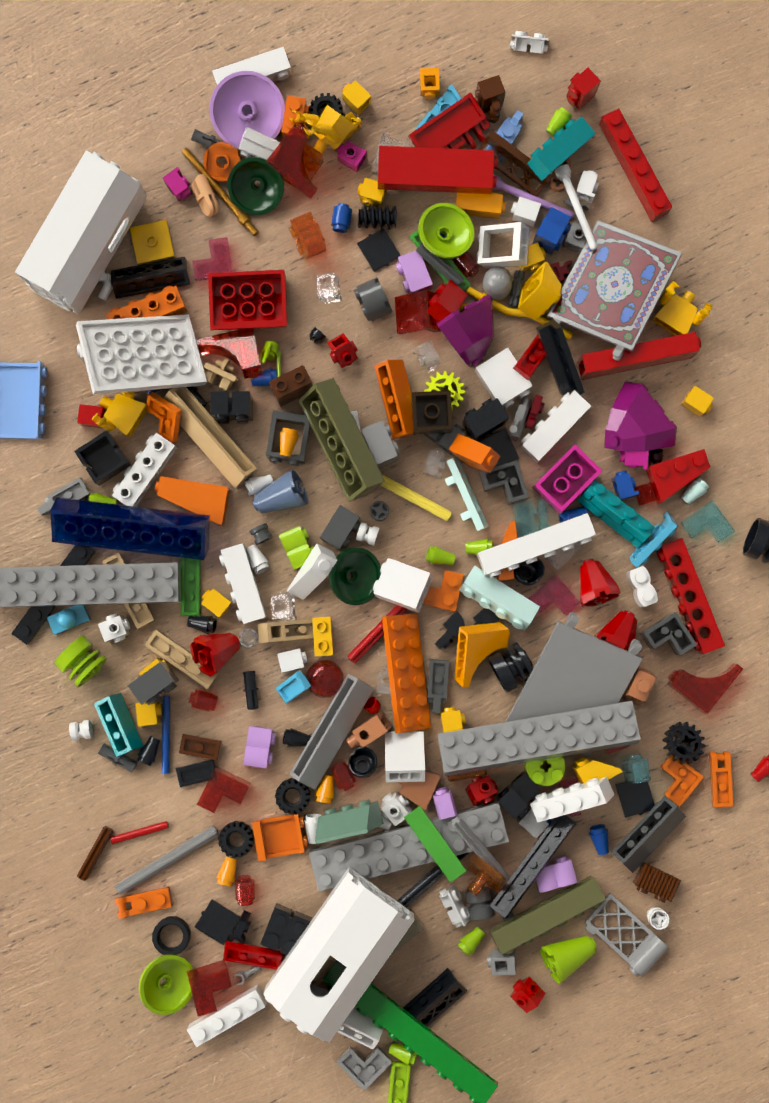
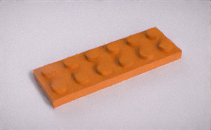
M414 613L382 617L395 733L431 728L418 615Z

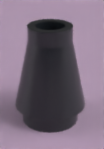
M189 616L187 627L209 635L215 632L217 619L213 618V616Z
M290 728V730L285 729L283 744L287 745V747H303L307 745L311 735Z
M150 736L137 754V761L151 766L153 762L155 763L160 740Z

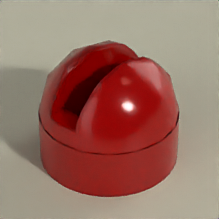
M370 697L365 703L364 709L371 714L378 713L381 709V703L375 697Z

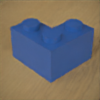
M551 207L546 217H544L532 244L538 242L539 246L543 247L544 251L550 255L553 254L554 250L558 251L572 225L569 223L571 217Z

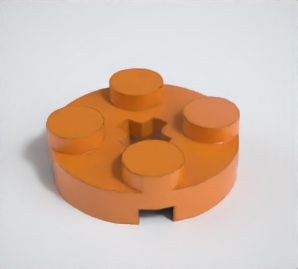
M217 142L206 150L203 157V165L213 179L228 181L232 168L242 159L237 147L228 142ZM222 156L227 160V164H224V167L218 162V159H221Z

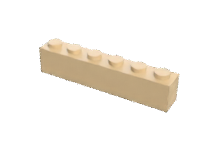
M187 387L170 389L164 399L181 409L180 426L234 488L247 481L257 469Z

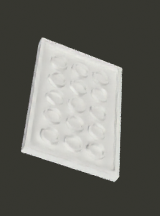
M189 314L77 321L76 328L93 395L202 386L207 383Z

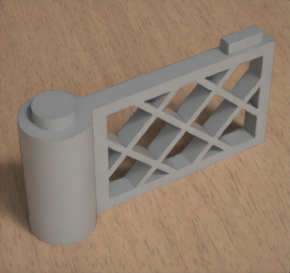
M609 893L605 898L606 900L601 902L602 905L597 907L584 921L587 924L585 928L593 936L598 934L631 966L629 970L635 976L641 975L644 977L669 947ZM610 899L617 904L616 913H606L605 905ZM617 915L618 927H607L606 916ZM620 915H629L632 926H620ZM595 916H604V927H595L591 920ZM618 929L619 941H610L607 938V930ZM621 929H632L633 940L621 941ZM635 929H644L648 935L643 940H635ZM623 943H633V952L628 957L622 952Z

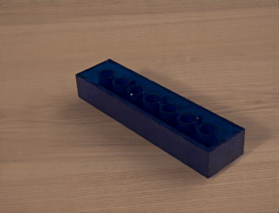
M58 497L50 509L52 542L197 560H205L209 550V515Z

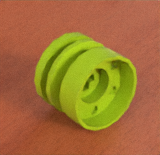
M84 635L72 642L54 662V665L62 673L70 669L73 670L68 679L71 681L77 678L74 682L77 688L95 677L107 661L104 655L97 658L100 654L99 650L89 653L93 644Z

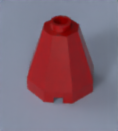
M594 559L583 561V565L580 566V602L582 607L597 606L596 603L602 602L604 604L619 597L621 593L619 586L599 561H594Z
M620 611L594 637L628 651L631 641L636 636L637 619L630 611Z
M231 633L200 635L194 638V642L190 644L193 661L195 664L199 662L201 673L210 677L216 675L240 649L238 637Z

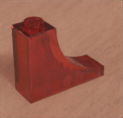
M296 122L266 162L311 199L318 188L309 179L303 159L304 149L311 135L306 134L303 127L309 130L304 124Z
M239 329L197 339L201 355L214 354L229 358L240 367L245 379L263 375L253 329Z
M732 664L721 674L707 678L697 677L683 669H678V671L674 670L668 677L670 681L667 684L702 713L708 714L743 668L738 664Z

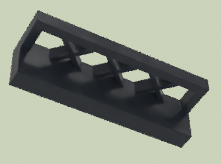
M179 257L111 270V285L116 299L159 291L167 286L181 287L190 285L186 258Z
M551 320L537 327L536 330L559 393L564 395L573 390L579 395L585 393L562 326L556 321Z
M447 968L403 1008L428 1027L467 992V989L456 979L451 970ZM457 987L459 988L454 994H451ZM440 1002H443L441 1006L436 1007ZM429 1015L425 1020H422L423 1017Z

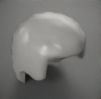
M498 266L488 269L482 282L484 292L487 295L489 294L493 300L504 299L510 293L513 286L510 272Z

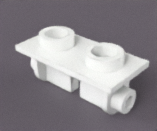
M516 31L515 35L511 34V37H515L514 41H510V48L513 51L526 52L528 44L531 45L530 52L547 53L548 45L545 44V41H549V39L545 38V34L534 33V37L526 36L527 32Z
M452 884L448 889L445 888L439 891V897L445 908L452 906V909L447 911L452 924L457 928L462 925L465 926L470 921L468 908L464 906L461 900L460 891Z

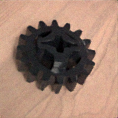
M681 722L670 726L669 730L664 733L667 737L662 739V741L667 743V745L663 749L669 750L667 756H674L672 761L675 762L679 759L681 765L685 762L691 764L693 761L699 760V756L704 754L701 749L705 748L706 745L702 744L701 741L705 737L699 736L701 730H694L696 725L689 727L688 722L683 723V725Z

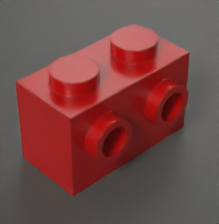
M589 67L581 74L578 72L571 78V84L568 86L569 90L566 96L569 104L580 110L596 95L601 80Z
M449 280L445 285L442 283L435 291L437 294L428 302L430 306L426 312L440 322L460 308L467 293L452 280Z

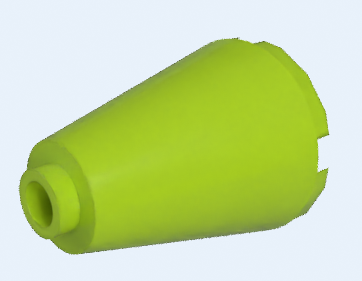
M582 936L544 945L541 947L540 953L546 968L552 971L551 977L559 984L565 981L596 953L597 945L592 937Z

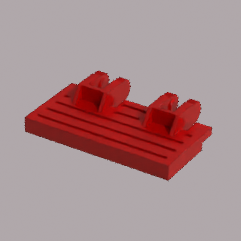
M469 93L409 134L408 137L415 147L449 149L447 147L449 145L451 149H458L467 142L473 150L477 146L468 131L472 129L478 140L483 143L485 136L478 124H480L483 131L491 125L472 93Z

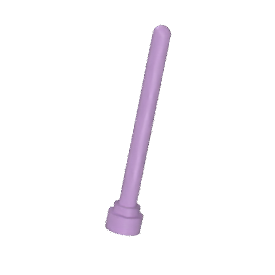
M497 176L496 188H493L492 191L502 190L516 197H523L541 203L540 207L547 210L553 207L570 216L571 219L574 217L572 211L505 184L500 179L501 177Z

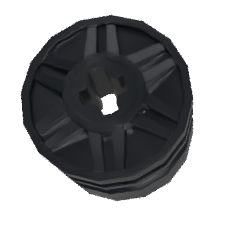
M757 518L750 527L745 539L743 555L756 560L762 554V562L768 563L769 521Z
M517 642L512 644L515 651L514 654L507 647L505 650L508 657L504 658L500 652L488 657V661L506 693L518 688L516 681L518 677L525 684L527 681L525 673L530 676L533 670V664L529 656Z

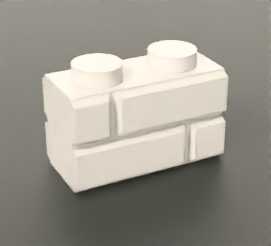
M246 127L238 149L242 150L241 155L261 157L274 164L282 142Z

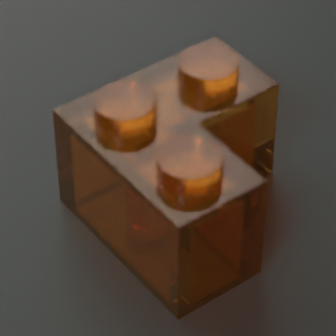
M311 212L290 220L291 227H289L292 238L296 237V247L300 255L303 254L305 259H309L326 251L325 239Z

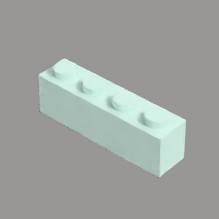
M476 566L472 568L459 589L467 598L474 599L483 608L490 609L499 618L509 621L515 628L523 631L530 625L540 606L494 577L490 578V575L485 576L483 570Z

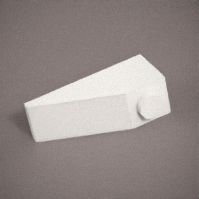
M316 544L290 584L287 592L304 600L328 576L332 567L337 562L333 551Z

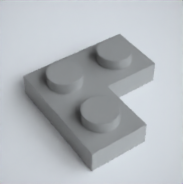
M350 1046L337 1059L336 1063L365 1091L392 1063V1060L379 1046L365 1060Z

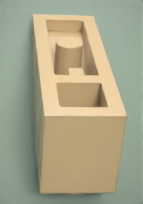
M312 619L257 624L259 643L314 638Z

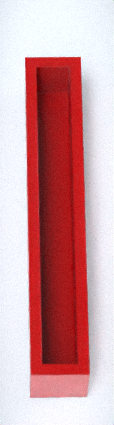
M618 108L602 116L599 126L650 221L653 222L667 215L672 209V205L622 112Z

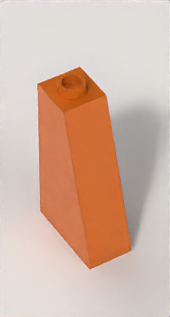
M160 476L159 481H156L155 492H157V496L219 526H224L230 494L229 487Z

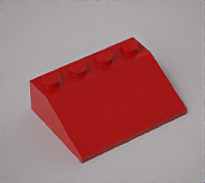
M285 270L208 273L211 331L287 327Z

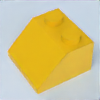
M546 261L523 284L518 309L535 320L541 315H545L549 307L553 303L556 304L561 298L562 285Z
M584 756L575 760V764L571 766L580 784L586 783L593 778L607 777L609 780L622 773V770L614 765L589 757L585 758Z

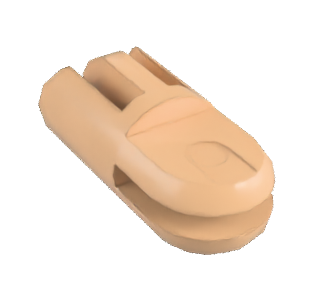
M200 174L195 178L190 187L202 212L206 216L211 217L219 211L218 202L207 177L204 174Z

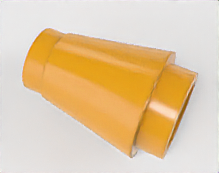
M283 427L282 432H280V455L291 457L299 437L297 435L298 430Z
M324 775L315 795L317 797L316 802L331 804L332 800H334L333 776Z
M225 858L216 877L218 878V884L232 887L233 882L235 883L237 859Z

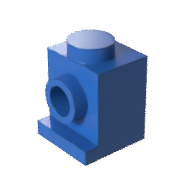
M627 470L616 473V477L612 478L615 494L620 500L639 495L638 491H634V488H636L635 480L633 477H630V473H627Z

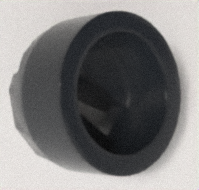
M314 327L310 333V340L316 338L314 343L318 344L326 336Z
M663 449L649 451L648 458L651 463L657 464V462L660 463L663 460Z

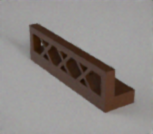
M493 130L487 135L478 149L483 150L486 144L490 145L494 150V157H497V170L536 197L553 177L552 174H549L541 181L527 164L531 159ZM505 156L509 161V166H501L498 157ZM521 168L524 172V178H517L514 174V169ZM535 179L541 183L536 191L530 187L529 180Z

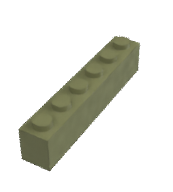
M589 876L489 929V933L498 951L502 955L504 953L508 955L513 953L516 947L521 944L523 946L533 942V938L538 935H547L553 927L564 926L570 918H578L584 915L585 910L601 906V902L606 899L596 879Z

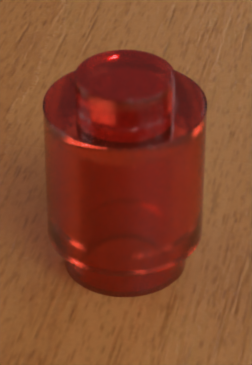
M468 251L459 257L452 258L454 264L465 278L469 276L472 278L479 272L478 268L480 265Z
M196 689L195 692H191L188 703L192 704L191 708L208 712L210 710L215 711L218 696L212 692Z
M342 761L331 767L333 771L331 774L339 789L343 788L344 791H347L354 787L353 783L356 782V779L350 771L349 764Z
M249 875L239 876V879L235 880V898L238 901V905H252L255 899V880Z

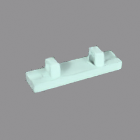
M459 458L447 460L446 462L452 476L445 479L447 486L457 484L468 511L460 514L462 520L465 521L472 518L477 531L488 528L489 525Z

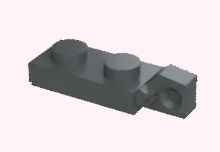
M430 659L427 698L428 703H433L432 713H440L441 703H446L449 660Z

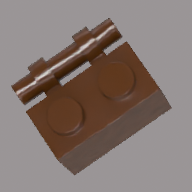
M499 75L478 82L477 89L475 90L474 98L484 113L489 112L488 117L491 123H496L499 120L506 93Z

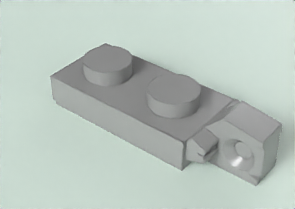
M79 477L48 495L44 499L45 504L37 509L42 516L50 512L54 515L86 498L91 493L83 479Z

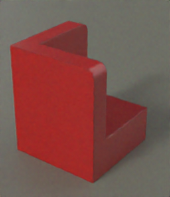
M80 404L77 423L80 426L102 428L92 418L96 413H98L100 418H103L106 409L101 406Z

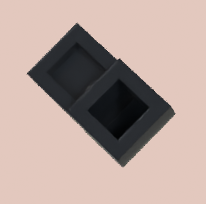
M457 611L442 624L447 631L434 643L439 649L442 647L446 649L453 642L451 639L453 636L458 640L459 627L465 626L462 616Z

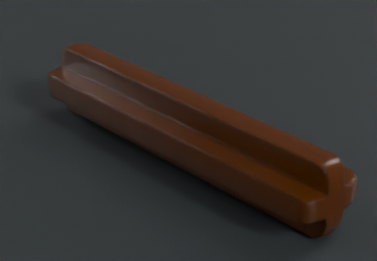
M105 826L101 830L77 874L79 879L83 881L88 879L113 833L111 828Z

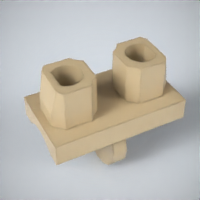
M225 358L223 362L217 360L215 365L221 367L220 369L205 363L203 368L205 369L207 383L213 385L216 376L222 378L219 388L229 392L233 384L237 385L239 379L226 372V370L233 372L235 367L229 365L230 359Z

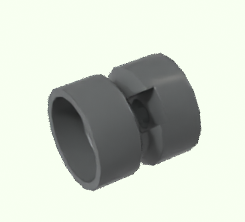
M477 887L465 891L467 903L471 904L468 908L470 920H482L495 915L494 909L490 907L491 903H489L492 899L490 887Z

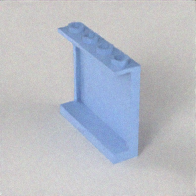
M38 361V363L0 362V439L42 440V434H45L43 416L46 415L44 397L47 395L44 378H47L48 371L45 364L41 361Z

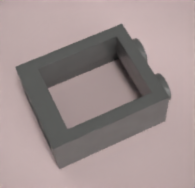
M273 410L266 457L270 458L271 462L281 463V460L289 461L290 465L300 466V463L305 464L311 427L306 415ZM277 421L304 425L300 456L291 454V457L280 455L279 452H272Z

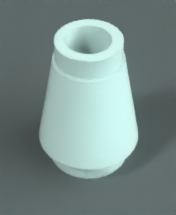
M700 477L692 480L681 498L690 505L707 493L709 486Z

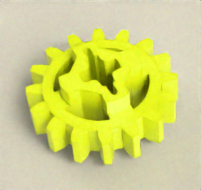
M444 371L443 375L436 372V378L430 376L431 383H425V386L429 389H424V392L443 391L444 388L448 389L447 391L451 390V407L453 411V406L458 408V401L463 402L464 400L460 396L465 394V391L461 390L464 387V383L459 384L460 377L453 378V372L450 376L447 375L446 371ZM446 380L444 383H437L438 381ZM452 383L455 385L457 393L452 389Z

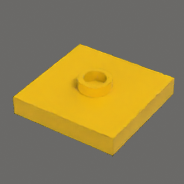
M167 220L130 227L138 265L175 258Z

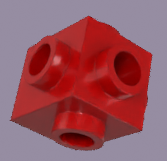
M344 333L327 342L331 350L329 355L334 364L338 362L341 368H344L358 360L355 353L358 351L353 341L350 342Z
M480 775L474 778L472 783L465 789L474 807L481 803L484 805L491 803L498 793L497 784L493 779L491 780L489 775L486 777Z
M527 977L524 980L519 979L512 988L514 990L510 997L528 1013L538 1007L546 993L534 980Z

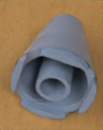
M295 470L288 471L256 494L253 500V506L256 511L266 513L307 505L308 496L305 488H302L300 484L302 480Z

